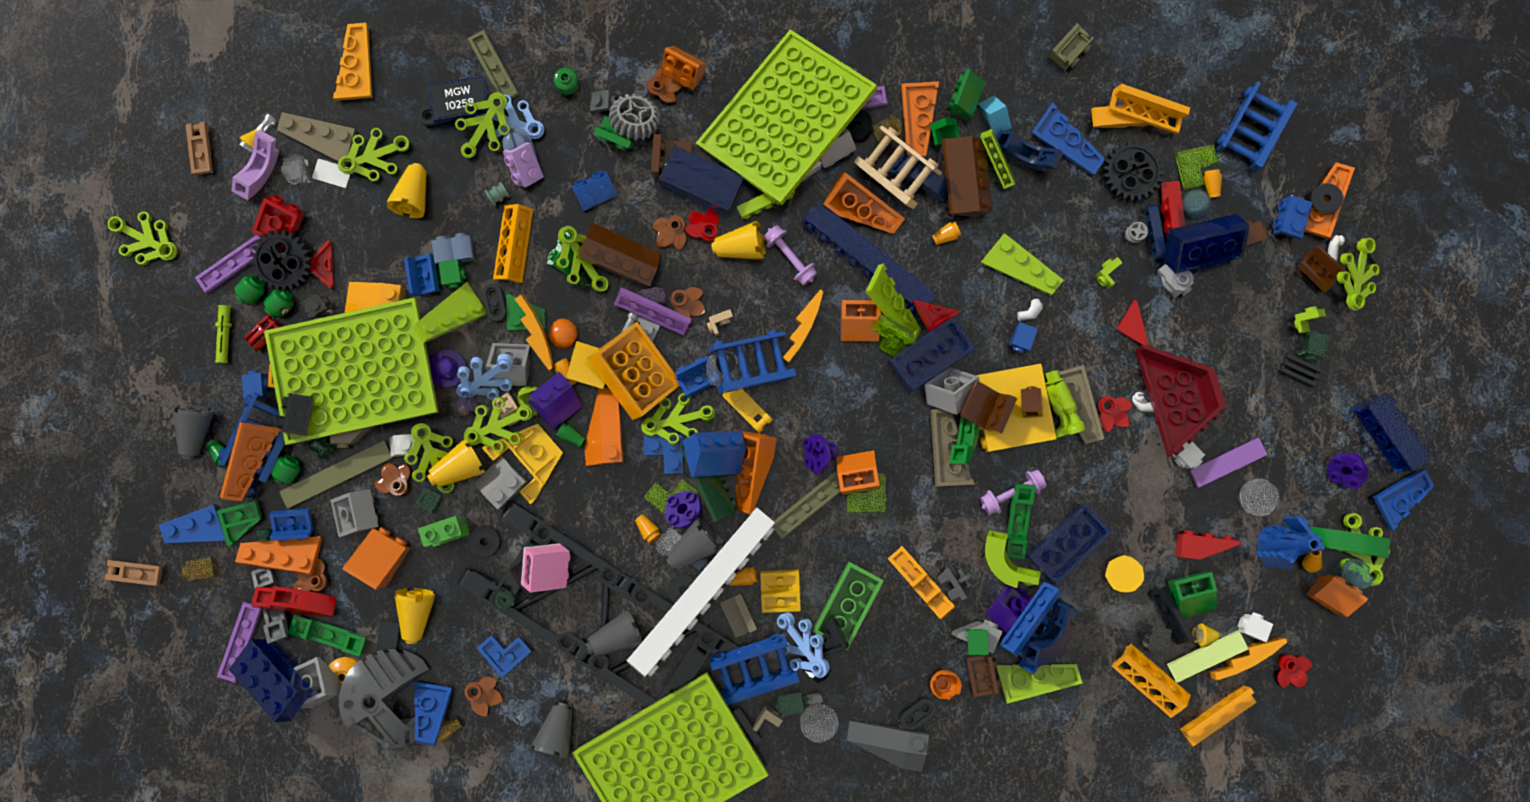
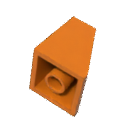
M380 527V529L373 528L344 565L343 570L375 590L386 588L409 552L410 547L406 545L407 542L399 537L395 539L390 536L391 532L383 527Z

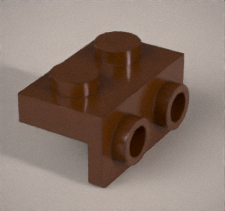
M1320 245L1307 253L1297 265L1324 293L1335 283L1337 274L1346 271Z
M990 654L966 657L973 697L999 694L998 689H1001L999 677L995 676L994 670L997 669L995 658H992Z

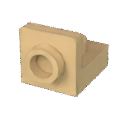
M730 309L709 317L710 322L707 323L710 334L714 333L715 337L719 336L716 325L719 324L721 327L731 323L730 320L733 319V315Z
M509 392L501 396L505 400V406L501 409L499 415L501 419L516 413L518 409ZM497 400L496 405L501 407L502 402ZM520 419L508 424V426L518 423Z

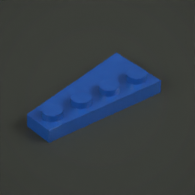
M1052 102L1031 135L1050 148L1060 149L1063 152V157L1094 176L1105 160L1104 157L1089 141L1087 142L1082 137V133L1072 126L1068 121L1069 119L1064 114L1062 115L1057 106Z

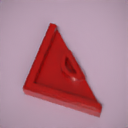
M327 240L313 255L314 259L309 260L313 267L308 269L330 289H333L332 242Z
M918 300L912 301L927 330L930 332L959 314L958 310Z
M1133 300L1117 326L1116 331L1139 345H1149L1138 302Z

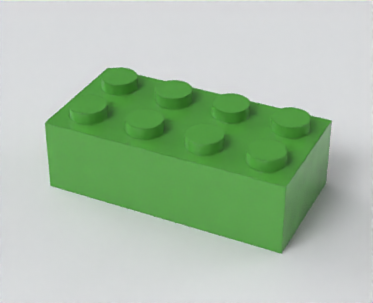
M847 562L812 632L823 636L830 616L834 614L850 647L884 580Z

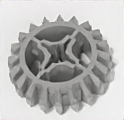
M634 93L632 96L626 94L624 98L620 96L618 100H614L610 108L609 119L615 133L620 132L621 137L627 136L628 140L631 137L635 141L638 138L644 140L645 136L650 138L652 134H655L660 124V113L654 101L649 102V97L644 99L642 94L638 97Z

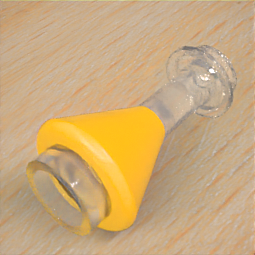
M268 113L265 116L262 115L264 120L257 129L240 136L242 140L240 145L250 153H253L255 133L259 130L265 132L270 124L276 125V119Z
M1201 623L1193 628V641L1198 643L1200 647H1204L1237 630L1230 628L1228 632H1218Z

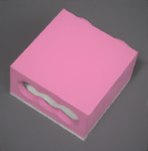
M561 544L524 547L521 585L529 592L566 588L569 578V550Z

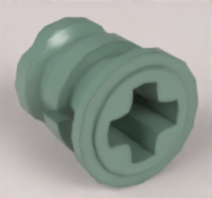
M502 182L497 187H491L492 190L490 191L485 190L494 207L496 202H502L503 198L510 197Z

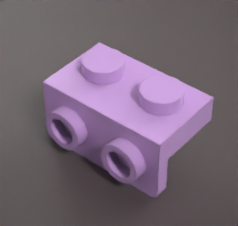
M526 142L513 150L506 149L503 151L504 161L510 168L511 178L516 185L527 187L544 177L530 143Z

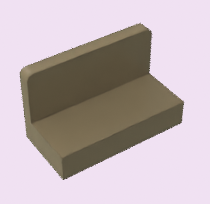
M741 593L720 603L736 638L757 630Z
M765 705L753 724V730L757 732L764 719L779 727L783 721L782 715Z

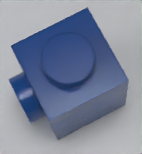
M1019 322L1015 327L1009 346L1017 353H1027L1032 347L1038 329Z
M260 370L248 371L247 375H241L243 398L251 395L252 392L258 394L257 399L269 398L270 387H268V377L266 374L260 373Z

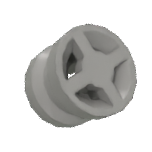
M1134 222L1125 231L1126 239L1131 243L1140 242L1148 234L1147 226L1142 222Z

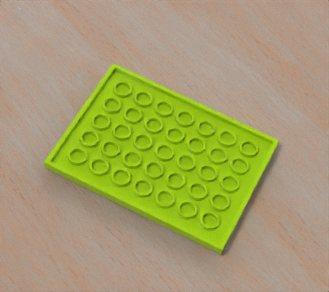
M789 30L699 138L696 145L776 202L783 205L878 87L869 79L797 33Z
M416 298L264 331L280 416H284L285 408H281L283 396L287 397L288 393L314 397L307 436L283 432L285 445L439 412L426 344L423 343L413 328L415 323L421 319Z
M708 672L572 752L602 802H724L769 776L767 769Z

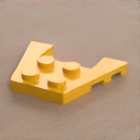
M539 424L519 431L518 433L521 434L522 440L516 445L511 444L506 438L500 439L505 444V448L500 452L493 451L492 447L487 445L482 447L493 461L510 449L533 475L534 479L519 491L530 505L537 499L563 455V451ZM513 435V440L517 442L518 437ZM496 443V448L501 449L500 443Z

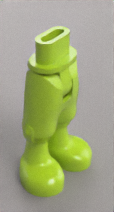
M1058 370L1045 373L1048 381L1045 384L1047 385L1050 403L1056 415L1060 417V427L1055 430L1056 438L1086 430L1085 423L1076 412L1077 405L1068 385L1064 381V377H1060Z

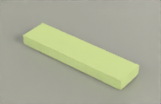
M1237 630L1168 663L1167 666L1176 683L1248 650V647L1241 633Z

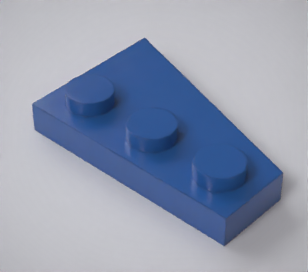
M1426 469L1418 470L1373 496L1389 530L1394 531L1402 518H1406L1410 514L1409 511L1416 503H1420L1434 487Z
M213 504L160 524L159 528L164 543L226 541L218 517L217 505Z
M414 681L415 741L419 744L436 746L453 690L449 687Z

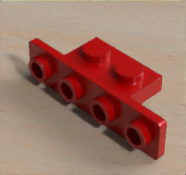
M1163 182L1160 184L1161 209L1164 214V231L1167 237L1169 257L1187 256L1189 251L1180 182Z

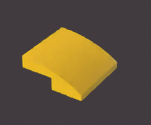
M576 341L566 378L603 389L605 382L587 359L600 348Z
M799 569L760 571L762 613L801 611Z

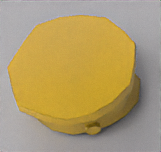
M1122 555L1109 561L1105 577L1113 590L1128 593L1135 591L1142 584L1144 572L1143 567L1137 560L1130 556Z

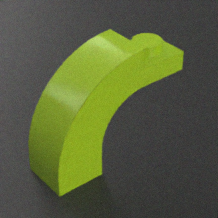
M989 530L985 544V555L994 575L1005 584L1015 588L1018 587L1019 581L1028 586L1038 585L1040 571L1019 567L1008 558L1006 553L1008 534Z

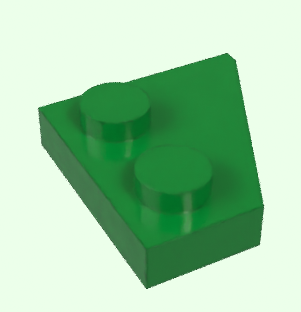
M506 294L507 331L528 330L520 320L526 314L516 302L515 298L517 297ZM531 304L544 330H546V311Z
M257 500L217 511L227 547L233 545L262 519Z

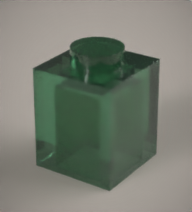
M1314 331L1304 333L1299 355L1312 362L1325 358L1330 335Z
M800 690L777 695L778 701H774L777 713L781 712L782 717L805 712Z

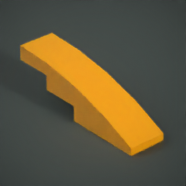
M1118 105V106H1115V107L1124 109L1126 106H1125V105ZM1109 106L1091 109L1093 127L1126 128L1128 126L1145 127L1148 125L1108 111ZM1132 106L1135 114L1141 115L1143 113L1139 106ZM1149 112L1152 120L1158 121L1160 119L1156 112Z
M821 289L796 318V322L800 326L789 338V341L794 345L783 357L787 364L791 362L800 350L813 326L823 295Z
M523 293L515 298V300L526 314L520 320L532 334L526 341L548 370H551L554 367V362L547 336L534 308Z
M903 546L887 558L940 620L955 608L953 603L943 594L941 589Z
M1277 637L1269 639L1267 642L1261 641L1247 645L1248 650L1244 651V654L1233 656L1226 660V667L1209 670L1210 678L1220 680L1257 665L1287 643L1286 638Z

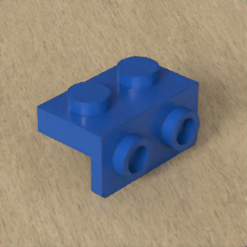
M597 171L592 174L591 178L578 180L572 186L583 211L617 196V192L606 171Z
M1293 195L1281 200L1278 206L1279 214L1273 224V234H1285L1296 239H1302L1312 202Z
M429 253L416 258H404L410 295L425 296L440 291L433 254Z
M709 356L700 357L694 363L682 366L675 372L676 382L686 398L720 382V377L713 368Z
M310 508L271 511L269 514L273 531L270 535V540H277L279 542L288 539L305 540L310 537L314 530Z

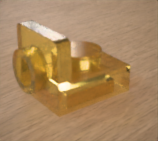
M892 113L889 115V118L875 124L873 132L880 143L886 136V133L880 129L881 126H884L886 129L891 127L900 135L903 125L899 117H895Z
M211 557L185 561V566L181 567L182 576L187 578V582L213 577Z

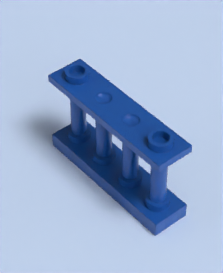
M1258 81L1253 86L1249 85L1244 93L1245 99L1226 133H1222L1217 141L1219 146L1216 151L1220 152L1227 146L1249 158L1250 162H1252L1249 169L1254 172L1263 167L1298 104L1290 100L1285 105H1280L1257 92L1261 84ZM1252 98L1277 111V119L1272 121L1248 108ZM1245 114L1268 127L1270 132L1267 136L1263 137L1241 125L1239 122L1242 116ZM1236 130L1256 141L1261 146L1260 150L1254 153L1230 139L1233 132Z
M772 330L764 336L725 343L724 341L713 343V346L708 351L709 353L717 352L724 378L723 384L718 386L719 394L795 377V368L788 369V367H785L778 340L786 335L785 331L778 332V330ZM771 341L778 367L776 369L777 372L770 373V370H767L761 346L762 342ZM753 344L760 370L759 376L752 377V374H749L743 346ZM735 348L742 373L741 380L734 381V378H731L725 350Z
M255 392L247 395L243 403L246 407L226 448H222L217 457V459H220L219 464L224 466L227 460L230 461L231 451L240 422L267 426L247 418L252 407L278 418L280 417L279 409L256 400L258 394ZM279 428L278 436L274 437L269 452H266L263 464L255 472L257 479L265 483L285 443L281 428Z
M1044 582L999 646L1016 657L1018 654L1022 657L1023 647L1028 640L1038 637L1035 630L1040 623L1045 627L1039 636L1047 628L1050 620L1046 615L1062 592L1058 588ZM1076 609L1074 610L1073 618L1078 613ZM1023 659L1018 664L1019 667L1033 675L1039 668Z
M784 633L709 657L712 670H720L725 688L721 689V694L727 705L800 682L797 671L792 670L786 660L783 648L787 647L788 644ZM776 651L781 670L770 673L764 654ZM753 657H757L763 675L755 679H751L745 661ZM738 663L744 682L733 685L727 666Z

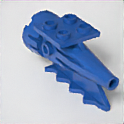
M1285 516L1283 520L1289 528L1282 525H1268L1264 527L1258 534V551L1255 553L1267 568L1270 566L1274 569L1286 567L1290 570L1293 568L1292 564L1298 556L1312 551L1324 550L1325 547L1322 544L1321 537L1312 532L1309 528V522L1304 517Z

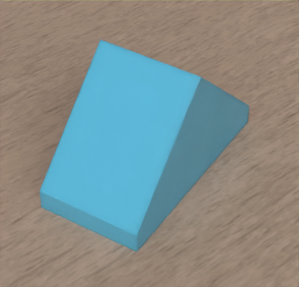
M992 96L977 104L989 128L993 130L996 137L1000 130L1008 131L1012 129L1007 107L998 98Z

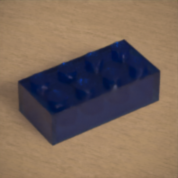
M674 145L659 177V184L728 215L744 179L738 173Z
M1238 214L1169 229L1164 263L1176 274L1244 258L1250 225Z
M953 316L891 358L888 363L908 392L911 393L973 351L975 346Z
M1383 393L1370 396L1353 407V412L1395 472L1414 471L1432 458L1428 447L1420 441L1417 431L1410 427L1406 421L1405 414L1399 411L1391 395Z
M1081 503L1026 555V558L1052 585H1058L1113 531L1086 503Z
M250 639L229 669L274 723L291 721L313 692L272 644H267L266 639Z

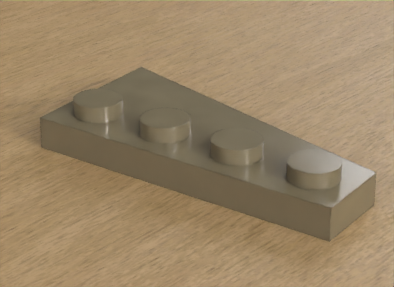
M283 112L281 113L277 131L336 161L348 155L353 144L352 139L357 132L354 128Z
M1084 365L1060 371V377H1064V381L1068 385L1077 405L1076 412L1086 426V430L1079 432L1085 444L1103 440L1104 435Z
M942 409L930 410L935 487L975 485L969 472V465L949 464L952 445H957L958 429L953 413Z

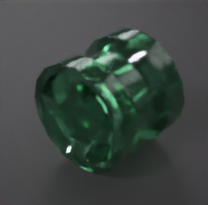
M326 437L318 438L310 446V450L316 452L320 460L325 459L335 449V446L330 444Z

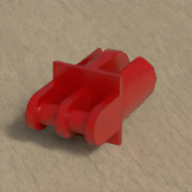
M270 315L264 317L259 323L256 322L257 326L243 337L256 352L266 344L264 331L279 328L278 322L273 320Z

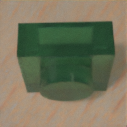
M424 487L415 504L433 513L443 496Z

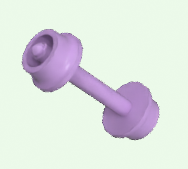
M779 225L768 228V232L763 236L767 242V248L777 244L799 271L794 277L795 281H799L802 285L813 282V278L818 274L814 268L815 264L811 263L805 267L782 240L787 233L786 230L781 229Z
M1039 470L1026 471L1028 481L1023 484L1036 485L1035 493L1037 495L1040 494V491L1047 487L1045 476ZM1014 488L996 497L988 490L987 494L980 498L982 509L986 510L988 515L1000 514L999 504L1012 498Z

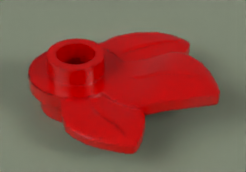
M709 208L704 215L690 210V224L684 229L691 237L713 241L718 235L716 227L719 222L718 215L713 208ZM705 231H710L711 235H707Z
M1105 396L1101 398L1098 402L1101 427L1106 432H1110L1114 425L1118 427L1129 426V418L1126 411L1133 406L1131 402L1123 397L1114 399L1113 397ZM1106 402L1110 404L1109 409H1105L1104 404Z
M1282 655L1278 660L1280 671L1277 675L1279 685L1285 688L1291 683L1296 687L1303 688L1307 683V674L1305 672L1312 668V663L1303 656Z

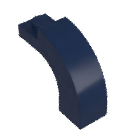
M1000 130L996 138L1005 157L1034 170L1044 172L1047 169L1056 170L1063 156V152L1060 149L1033 145L1022 139L1014 131Z
M900 156L888 174L897 176L911 156ZM918 160L904 179L913 183L926 165ZM932 170L920 187L931 198L946 202L948 198L946 177L943 174L938 175Z
M1057 599L1047 628L1037 638L1028 640L1024 646L1022 659L1035 667L1043 666L1053 661L1066 647L1076 625L1072 622L1075 607L1061 599Z

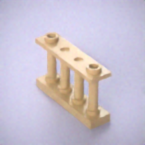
M881 126L880 129L886 133V136L869 158L866 157L864 160L858 156L854 163L903 203L914 209L918 204L913 200L917 189L932 170L938 175H941L942 172L937 169L939 165L931 158L927 161L897 137L899 133L893 128L889 127V129H886L884 126ZM894 139L900 145L884 166L876 170L874 168L875 161L891 140ZM908 150L913 154L896 178H892L890 181L886 178L888 176L887 173L902 153ZM918 160L922 161L926 167L908 190L905 189L903 192L900 189L901 182Z

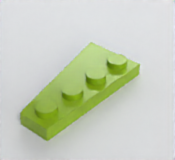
M1005 233L980 262L984 266H989L997 272L1004 273L1050 296L1064 281Z
M880 264L877 266L865 292L907 343H915L921 329L910 309L906 310L903 296L896 292L893 278L887 276L885 264Z
M466 282L415 323L413 328L423 343L478 320L486 316L487 312L468 282Z
M1077 664L1043 665L1038 668L1034 675L1018 665H997L996 669L1006 704L1083 684Z

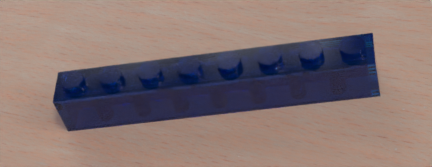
M817 200L804 215L803 225L812 232L814 230L819 234L818 237L827 244L829 242L834 246L833 249L838 254L847 256L849 258L848 261L853 266L862 268L863 273L868 278L872 279L877 266L884 263L887 268L885 271L887 276L893 278L896 292L903 296L904 303L908 305L907 308L912 313H918L912 302L913 300L931 303L937 295L820 201Z

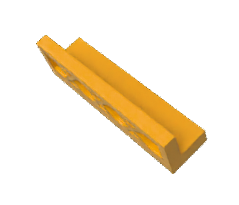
M1120 84L1113 90L1108 111L1178 134L1182 119L1189 115L1190 107ZM1117 99L1123 101L1126 106L1124 109L1115 107ZM1132 106H1139L1143 113L1141 115L1135 114ZM1149 112H1156L1160 119L1158 121L1152 120ZM1166 118L1176 119L1175 127L1170 126Z
M520 204L504 205L494 280L523 282L533 214L532 208ZM510 210H513L512 217L509 218ZM507 248V253L504 256V250ZM504 267V273L501 275L502 268Z
M1128 645L1124 654L1113 662L1112 667L1170 718L1187 707L1191 695L1134 645ZM1125 661L1131 666V670L1124 669L1120 664ZM1136 676H1143L1146 679V683L1139 682ZM1151 689L1159 690L1161 692V696L1154 695L1151 692ZM1165 702H1172L1177 707L1171 710Z
M1242 685L1183 726L1180 730L1190 745L1194 747L1257 703L1252 696L1253 690Z

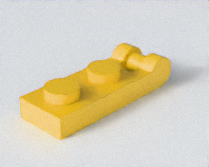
M743 389L722 395L759 434L764 430L763 427L767 423L770 424L773 421ZM759 414L762 418L756 422L754 418Z

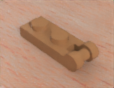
M206 121L199 122L196 125L193 123L186 124L191 174L194 176L213 173L208 136L209 126Z
M118 560L107 561L109 568L108 573H105V580L160 586L163 566ZM117 567L120 568L119 575L116 574Z

